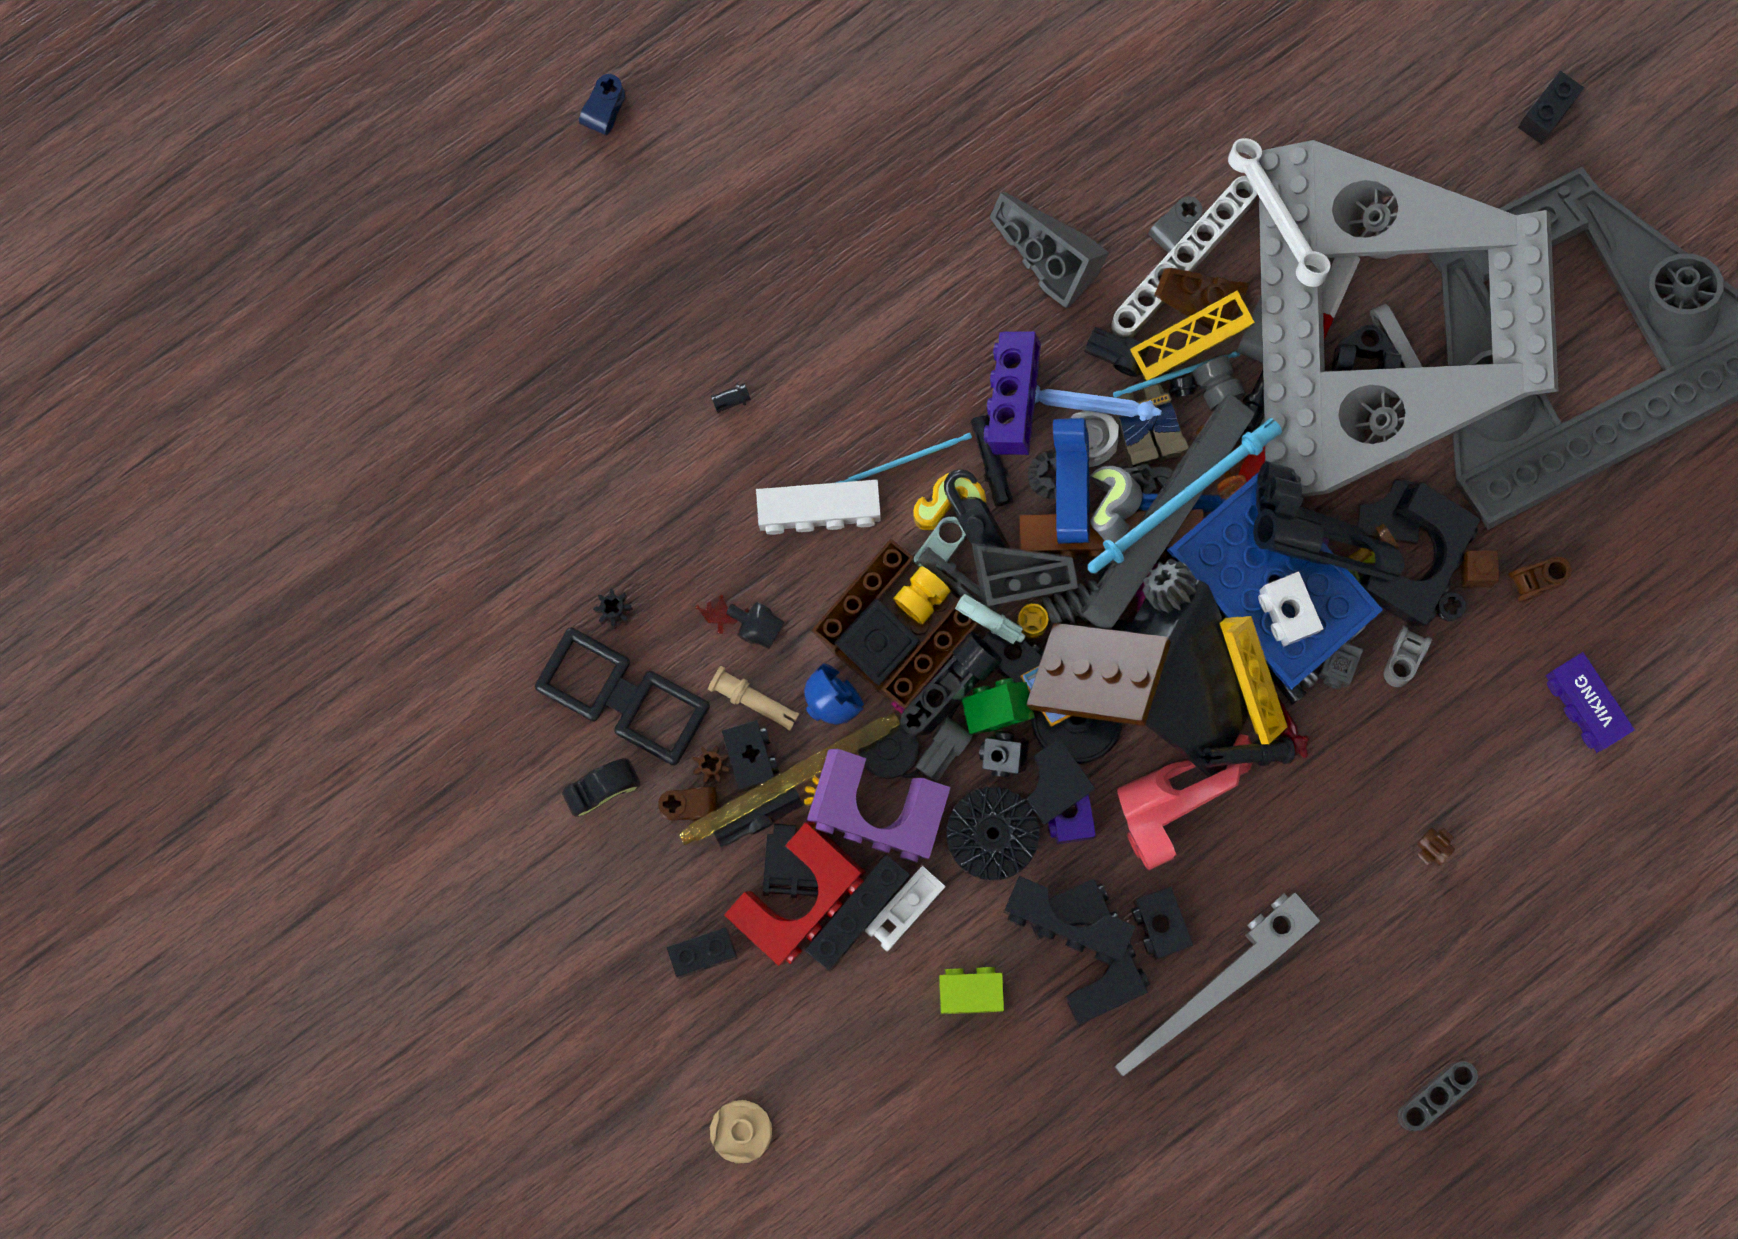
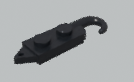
M963 469L954 470L949 473L944 481L945 495L957 514L956 518L971 545L973 543L1010 548L985 501L983 502L977 497L962 499L955 487V482L958 478H967L973 484H976V477L968 470Z

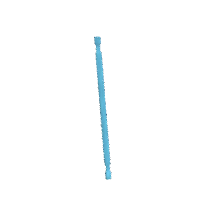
M1234 351L1231 354L1222 356H1228V358H1235L1240 356V353ZM1213 359L1127 387L1122 391H1115L1113 396L1117 398L1122 394L1132 393L1191 373Z
M967 433L962 437L948 440L835 483L864 479L950 447L960 441L971 439L972 436L970 433Z

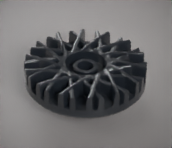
M1034 710L1035 718L1031 719L1033 736L1036 738L1040 748L1044 749L1060 738L1075 761L1081 766L1090 762L1094 763L1110 752L1118 741L1123 723L1084 717H1082V723L1074 724L1070 716L1051 727L1042 711Z
M985 787L984 789L980 788L975 792L968 793L953 808L948 820L946 836L949 851L959 867L976 878L996 881L1018 874L1030 863L1037 850L1040 830L1034 810L1019 794H1015L1009 789H1001V787ZM990 828L998 830L999 836L996 839H990L987 836V831Z

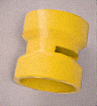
M1028 604L1021 609L1017 624L1022 627L1023 630L1021 632L1026 638L1034 639L1043 635L1049 620L1048 613L1038 604Z

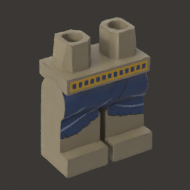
M1160 383L1143 388L1145 400L1138 401L1137 403L1141 404L1151 400L1156 408L1162 410L1161 415L1154 416L1145 421H1142L1139 415L1134 417L1115 415L1129 467L1142 464L1152 465L1158 459L1159 462L1183 456L1189 449L1178 424L1170 394H1164ZM1133 392L1117 397L1135 401Z

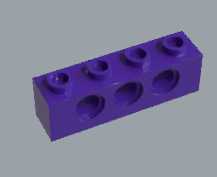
M1000 332L999 343L994 344L993 355L996 361V369L992 370L990 375L993 395L987 401V412L990 416L989 425H986L984 428V441L989 445L994 455H1029L1041 343L1036 332ZM1014 363H1020L1016 368H1009ZM1017 390L1014 395L1006 396L1009 391ZM1007 418H1014L1010 423L1002 424Z

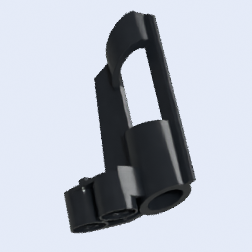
M1265 461L1262 464L1258 473L1256 488L1258 516L1256 517L1253 529L1254 541L1259 548L1312 563L1331 564L1397 582L1405 567V563L1401 553L1392 544L1368 537L1363 528L1301 507L1304 499L1301 497V478L1296 475L1295 470L1269 461ZM1323 538L1372 550L1375 554V564L1371 565L1320 551Z

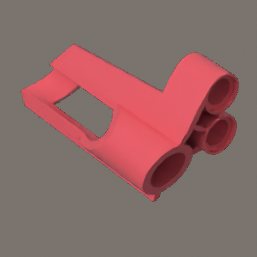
M1240 734L1233 746L1252 743L1248 735ZM1186 759L1164 766L1117 788L1119 800L1130 831L1127 833L1129 842L1136 856L1141 858L1148 871L1173 860L1174 856H1176L1173 844L1163 826L1238 786L1240 776L1251 769L1252 763L1227 765V769L1182 790L1173 789L1169 781L1170 778L1196 767L1191 761Z

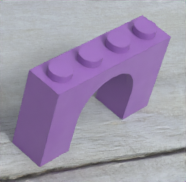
M829 749L807 821L815 823V829L824 833L833 834L834 830L845 833L843 839L861 844L862 839L872 842L871 848L881 852L889 853L890 849L901 852L900 858L917 863L918 858L929 859L951 787L924 778H912L901 815L890 826L879 829L863 819L856 803V792L866 758L840 749Z

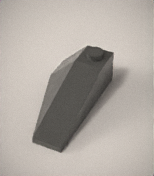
M1006 192L1000 193L990 215V219L1009 245H1014L1023 256L1024 260L1022 262L1026 268H1031L1039 278L1040 282L1038 284L1043 291L1065 308L1070 307L1098 277L1109 254L1107 250L1085 234Z

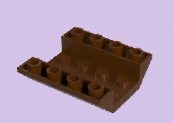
M890 539L811 632L838 659L881 695L905 710L953 655L954 649L979 623L955 609L960 599L956 598L952 593L940 605H933L934 612L923 625L907 615L894 602L893 598L903 586L911 585L910 578L920 567L914 563L912 555L894 540ZM875 598L879 599L920 640L916 647L879 686L834 644L840 635Z

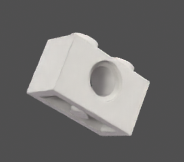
M1299 572L1266 584L1259 590L1261 595L1258 596L1261 608L1265 613L1269 612L1273 622L1271 624V631L1276 641H1281L1283 647L1315 635L1324 629ZM1288 603L1294 607V618H1288L1282 613V604Z

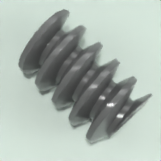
M1093 579L1088 580L1087 589L1082 584H1077L1076 594L1072 589L1066 590L1065 599L1058 592L1053 595V603L1048 597H1043L1042 607L1048 613L1050 628H1052L1053 623L1065 624L1067 620L1072 625L1077 626L1078 616L1085 623L1088 622L1080 614V611L1098 585Z

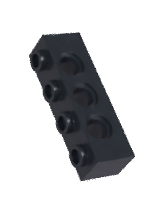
M885 855L865 878L862 885L849 897L806 948V953L827 971L831 972L863 934L869 924L910 878V874L889 856Z

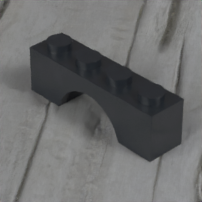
M1022 876L1018 877L1003 912L1009 915L1008 921L1021 927H1025L1026 923L1038 927L1036 933L1051 940H1054L1055 935L1067 940L1065 946L1083 953L1084 948L1095 952V959L1111 966L1113 961L1121 962L1136 927L1109 914H1106L1098 922L1085 927L1066 924L1052 911L1048 898V888Z

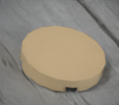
M747 1100L732 1101L722 1106L714 1115L710 1125V1139L715 1150L724 1159L734 1163H749L760 1158L768 1149L772 1139V1123L767 1112L758 1104Z

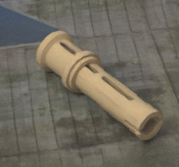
M723 666L719 667L708 687L709 691H718L730 698L731 703L739 704L741 702L787 728V730L790 731L799 713L749 687L750 683H748V680H740L725 672Z

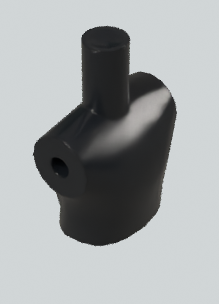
M755 602L748 612L733 604L729 606L726 615L742 623L737 633L739 638L750 644H758L767 649H770L785 622L774 615L768 607L758 602Z

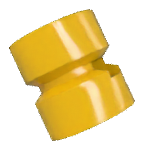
M920 566L910 578L911 585L903 586L893 600L907 615L923 625L933 614V605H940L951 593V590L934 573Z

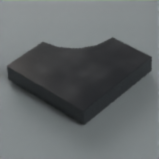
M1395 479L1390 492L1384 499L1373 504H1361L1359 506L1357 527L1363 528L1368 537L1416 545L1418 543L1420 526L1395 511L1408 484L1416 482Z
M1060 738L1034 755L1039 768V781L1035 791L1026 800L1043 825H1046L1093 792L1095 787Z

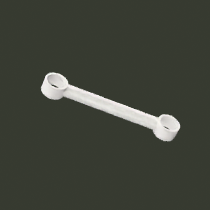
M1247 138L1236 140L1228 157L1230 166L1234 170L1247 175L1298 260L1299 264L1296 268L1298 280L1310 287L1322 285L1331 267L1329 259L1322 253L1312 251L1259 163L1262 155V149L1259 144ZM1238 153H1246L1249 156H1251L1252 159L1243 158ZM1305 265L1314 266L1317 269H1319L1321 273L1312 272L1309 269H1307Z

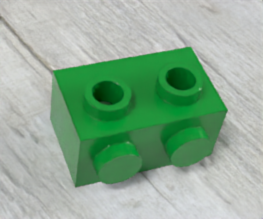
M1013 678L996 681V687L994 688L983 686L973 689V695L962 699L969 734L990 733L1035 718L1033 710H1030L1027 706L1029 698L1027 682L1014 683Z

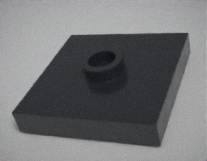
M875 598L840 635L834 644L879 686L916 647L920 640L879 599Z

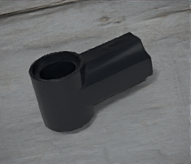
M1097 327L1094 328L1085 347V353L1113 364L1117 371L1128 376L1136 377L1140 371L1130 349L1142 342L1133 338L1122 339ZM1149 347L1138 352L1143 362L1147 356Z

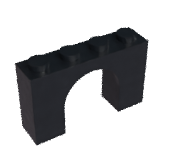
M1419 482L1408 484L1395 511L1416 523L1428 533L1434 549V557L1430 569L1423 577L1416 581L1400 575L1397 582L1364 573H1362L1358 581L1379 606L1412 626L1427 625L1437 613L1436 606L1440 598L1449 590L1451 585L1449 580L1454 570L1458 569L1464 560L1463 553L1467 545L1476 537L1478 532L1476 527L1480 521V518L1426 484Z
M1094 879L1049 899L1054 914L1061 921L1069 925L1089 926L1098 922L1106 914L1118 918L1115 911L1110 913L1105 901L1109 900L1104 886L1102 883L1096 884ZM1031 925L1037 940L1044 938V936L1036 933L1038 927ZM1130 941L1121 962L1113 961L1112 966H1108L1106 973L1100 980L1065 996L1077 1025L1148 993L1146 986L1150 985L1142 968L1136 969L1132 958L1136 957Z

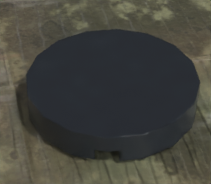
M883 717L864 728L858 740L857 750L859 756L866 758L864 767L868 772L879 778L893 779L904 775L912 769L918 758L919 744L915 734H909L904 731L900 719Z

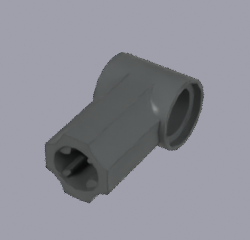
M946 717L934 733L932 743L915 767L935 782H938L954 757H958L968 745L973 734H969V731L951 718Z

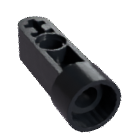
M970 632L954 649L952 659L903 711L900 722L904 731L915 735H928L932 733L979 680L985 681L1002 662L1000 655L977 634ZM957 673L964 680L961 682L954 674ZM938 691H941L944 696L943 703L940 706H937L934 700Z

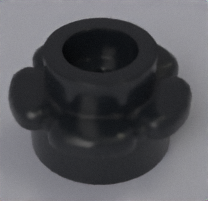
M1194 376L1171 379V389H1169V392L1175 391L1176 397L1194 394L1193 388L1198 387V384H1195Z

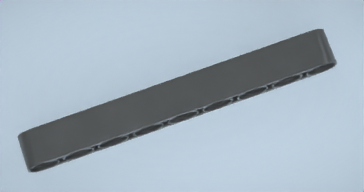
M1232 394L1226 395L1216 407L1139 524L1225 458L1252 420L1254 411ZM1205 489L1122 553L1124 556L1122 563L1112 562L1082 607L1080 614L1100 629L1110 630L1143 583V579L1149 574V569L1153 568Z

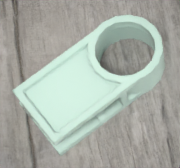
M946 517L938 523L937 527L914 556L915 564L919 567L922 566L917 563V560L927 547H930L933 552L948 562L964 542L966 536L956 517ZM944 524H957L962 530V537L954 543L943 541L939 531ZM936 564L935 566L942 571L943 568Z

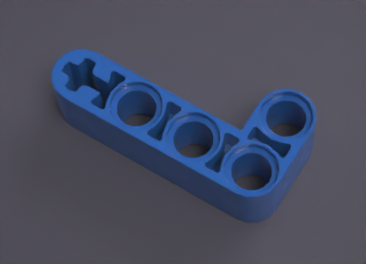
M1085 418L1054 419L1058 544L1089 543V435Z

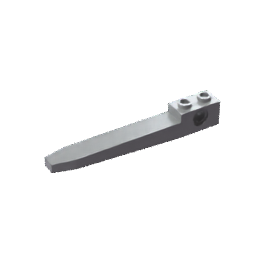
M1285 893L1282 894L1271 904L1274 910L1264 917L1261 913L1247 925L1251 930L1245 936L1253 945L1119 1061L1114 1068L1121 1076L1127 1074L1272 964L1320 922L1296 893L1289 897ZM1276 917L1286 920L1288 930L1285 934H1278L1273 929V921Z

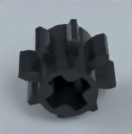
M610 589V595L606 597L598 595L601 603L600 606L593 607V610L596 613H603L599 619L601 624L608 620L611 622L613 629H616L617 622L622 620L628 623L625 614L626 611H631L633 608L629 604H623L627 599L625 593L618 597L615 595L614 590ZM609 604L617 605L619 612L616 614L614 612L609 613L607 606Z

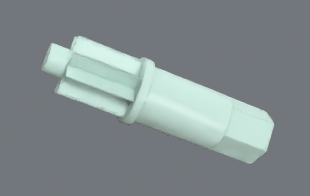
M966 594L962 595L957 603L956 610L991 630V633L997 634L1012 644L1015 641L1021 643L1024 640L1025 635L1021 633L1022 627L1007 619L1005 615L996 613Z

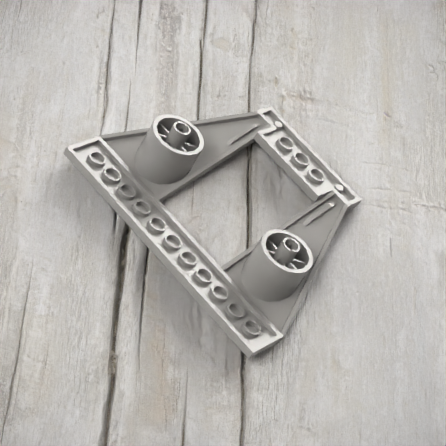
M1315 140L1262 150L1259 163L1312 251L1322 253L1327 258L1369 256L1373 259H1388L1398 254L1488 250L1493 364L1325 372L1322 285L1310 287L1298 280L1296 268L1299 262L1259 197L1265 422L1269 418H1273L1282 429V433L1279 436H1276L1265 445L1266 461L1295 470L1296 475L1301 478V497L1331 493L1392 462L1407 458L1414 451L1529 395L1559 391L1551 217L1547 210L1514 215ZM1392 196L1388 203L1384 205L1382 197ZM1375 200V204L1366 208L1370 203H1372ZM1398 205V212L1392 214V211ZM1365 210V212H1364V214H1363V219L1359 220L1360 216L1362 215L1363 211ZM1359 227H1365L1366 230L1359 237L1357 229ZM1305 265L1310 271L1321 273L1316 267ZM1389 398H1400L1393 409L1390 408ZM1382 401V407L1377 408L1376 410L1372 409L1379 402ZM1405 408V417H1399L1398 415ZM1371 412L1372 415H1371V417H1370L1369 422H1366V423H1365L1366 418L1368 417L1369 413ZM1371 429L1373 433L1366 440L1364 430ZM1380 437H1383V442L1376 443Z

